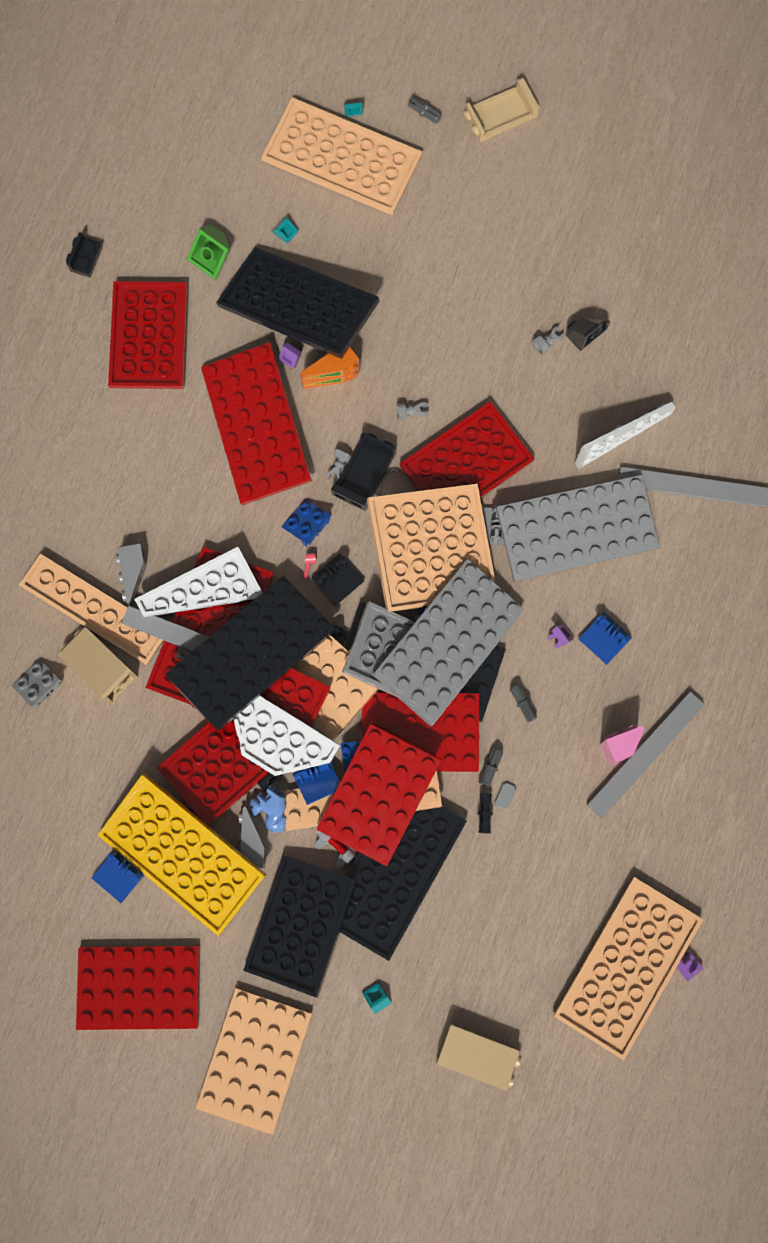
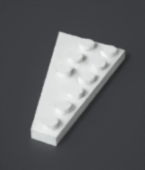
M672 402L668 404L663 403L654 411L648 412L626 425H618L611 432L603 434L583 445L580 453L577 455L576 466L580 469L668 417L674 412L676 407Z
M236 547L135 598V601L143 617L255 600L263 592L239 547Z

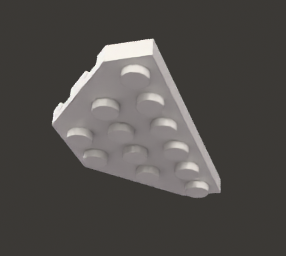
M259 696L234 718L241 746V754L274 776L331 763L341 746L262 696Z

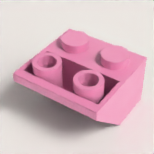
M635 724L622 730L620 735L617 731L604 737L605 741L600 745L609 766L634 755L644 731L643 726L637 728Z

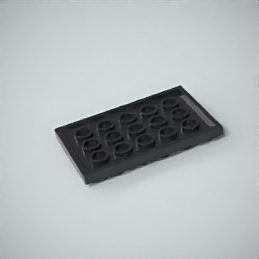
M283 855L243 971L318 998L358 880Z

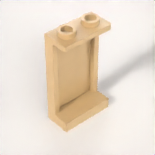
M524 78L517 80L516 87L472 106L469 102L466 103L463 114L466 121H469L471 124L473 135L477 136L481 142L538 117L539 106Z
M450 1023L436 1063L447 1069L507 1091V1088L512 1086L515 1075H512L514 1067L518 1068L522 1056L519 1055L520 1051L516 1048H511Z

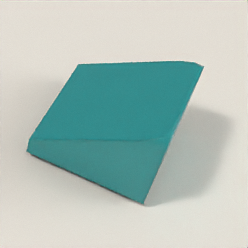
M362 102L345 104V117L362 115Z
M286 217L281 219L272 229V232L288 244L299 230Z
M379 982L362 992L375 1014L391 1004L389 997Z

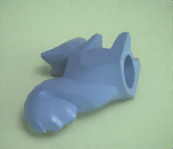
M271 784L266 789L267 796L260 792L257 798L251 799V818L257 816L261 811L268 814L265 819L267 829L271 832L279 833L286 827V817L283 815L286 810L285 793Z

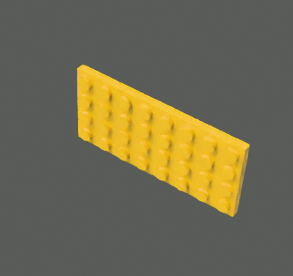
M146 774L141 775L98 834L101 839L217 936L221 935L267 875Z

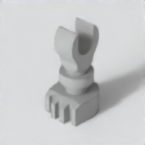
M555 327L549 336L546 335L544 338L539 336L533 340L532 346L539 354L545 353L554 342L563 339L565 332L560 336L555 334L560 327Z
M421 402L415 406L408 405V407L405 406V403L397 404V421H404L406 414L408 416H413V414L420 417L427 416L429 412H422L420 408L427 407L428 404Z
M338 449L334 452L337 461L334 462L333 469L327 473L328 481L332 474L337 475L335 484L340 479L341 469L345 467L344 463L348 464L351 459L349 454Z

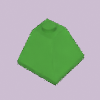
M211 224L200 228L186 259L214 280L218 278L230 250L225 234Z

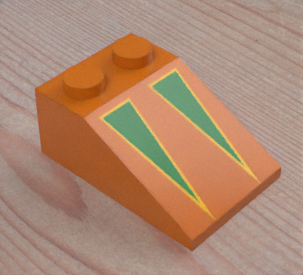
M350 347L342 359L328 353L300 372L303 389L340 384L348 380H354L359 375L358 373H360L359 358Z

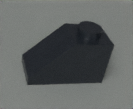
M582 317L568 325L566 337L579 351H582L608 329L610 321L608 319Z

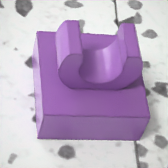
M286 342L282 346L278 359L294 369L298 364L302 349L298 350L294 348V344Z
M560 624L551 630L553 634L548 637L549 640L554 637L558 639V643L554 646L555 648L561 645L564 646L574 639L564 624Z
M691 952L682 957L676 967L686 981L691 980L704 969Z

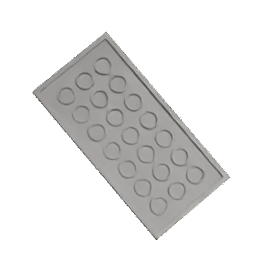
M642 475L496 507L513 582L660 548Z
M467 559L372 675L427 724L433 726L524 609Z

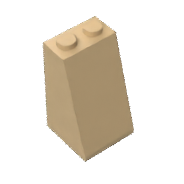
M86 627L79 629L74 634V639L70 643H65L60 648L61 652L58 655L110 705L137 678Z

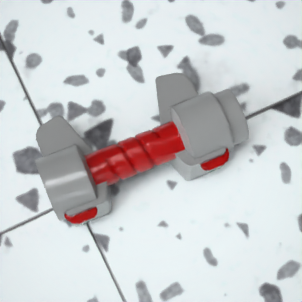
M320 831L316 833L319 836V840L315 843L318 850L330 843L340 853L335 864L338 868H342L355 857L356 850L349 846L345 848L339 841Z

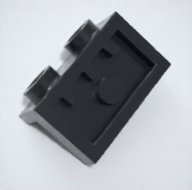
M79 232L77 237L73 239V248L66 257V264L70 272L91 278L103 244L102 242L86 238L83 233Z

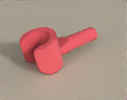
M308 553L305 556L303 579L308 578L310 564H316L315 553Z

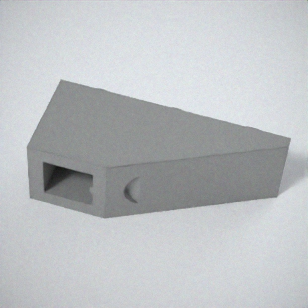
M141 544L119 547V554H116L117 564L121 565L122 571L119 572L120 583H124L125 589L122 591L123 601L127 602L129 606L134 604L146 569L144 549Z
M243 807V811H239V823H242V830L238 831L237 842L241 843L239 852L257 867L265 869L266 848L248 808Z

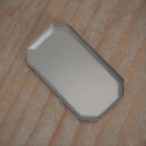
M508 782L503 783L495 800V805L503 810L508 809L516 787Z

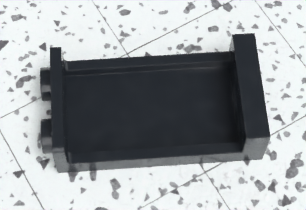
M362 432L360 442L337 484H333L331 493L332 496L366 511L368 507L367 498L373 497L396 455V448L389 441L385 440L383 442L372 433L366 434Z

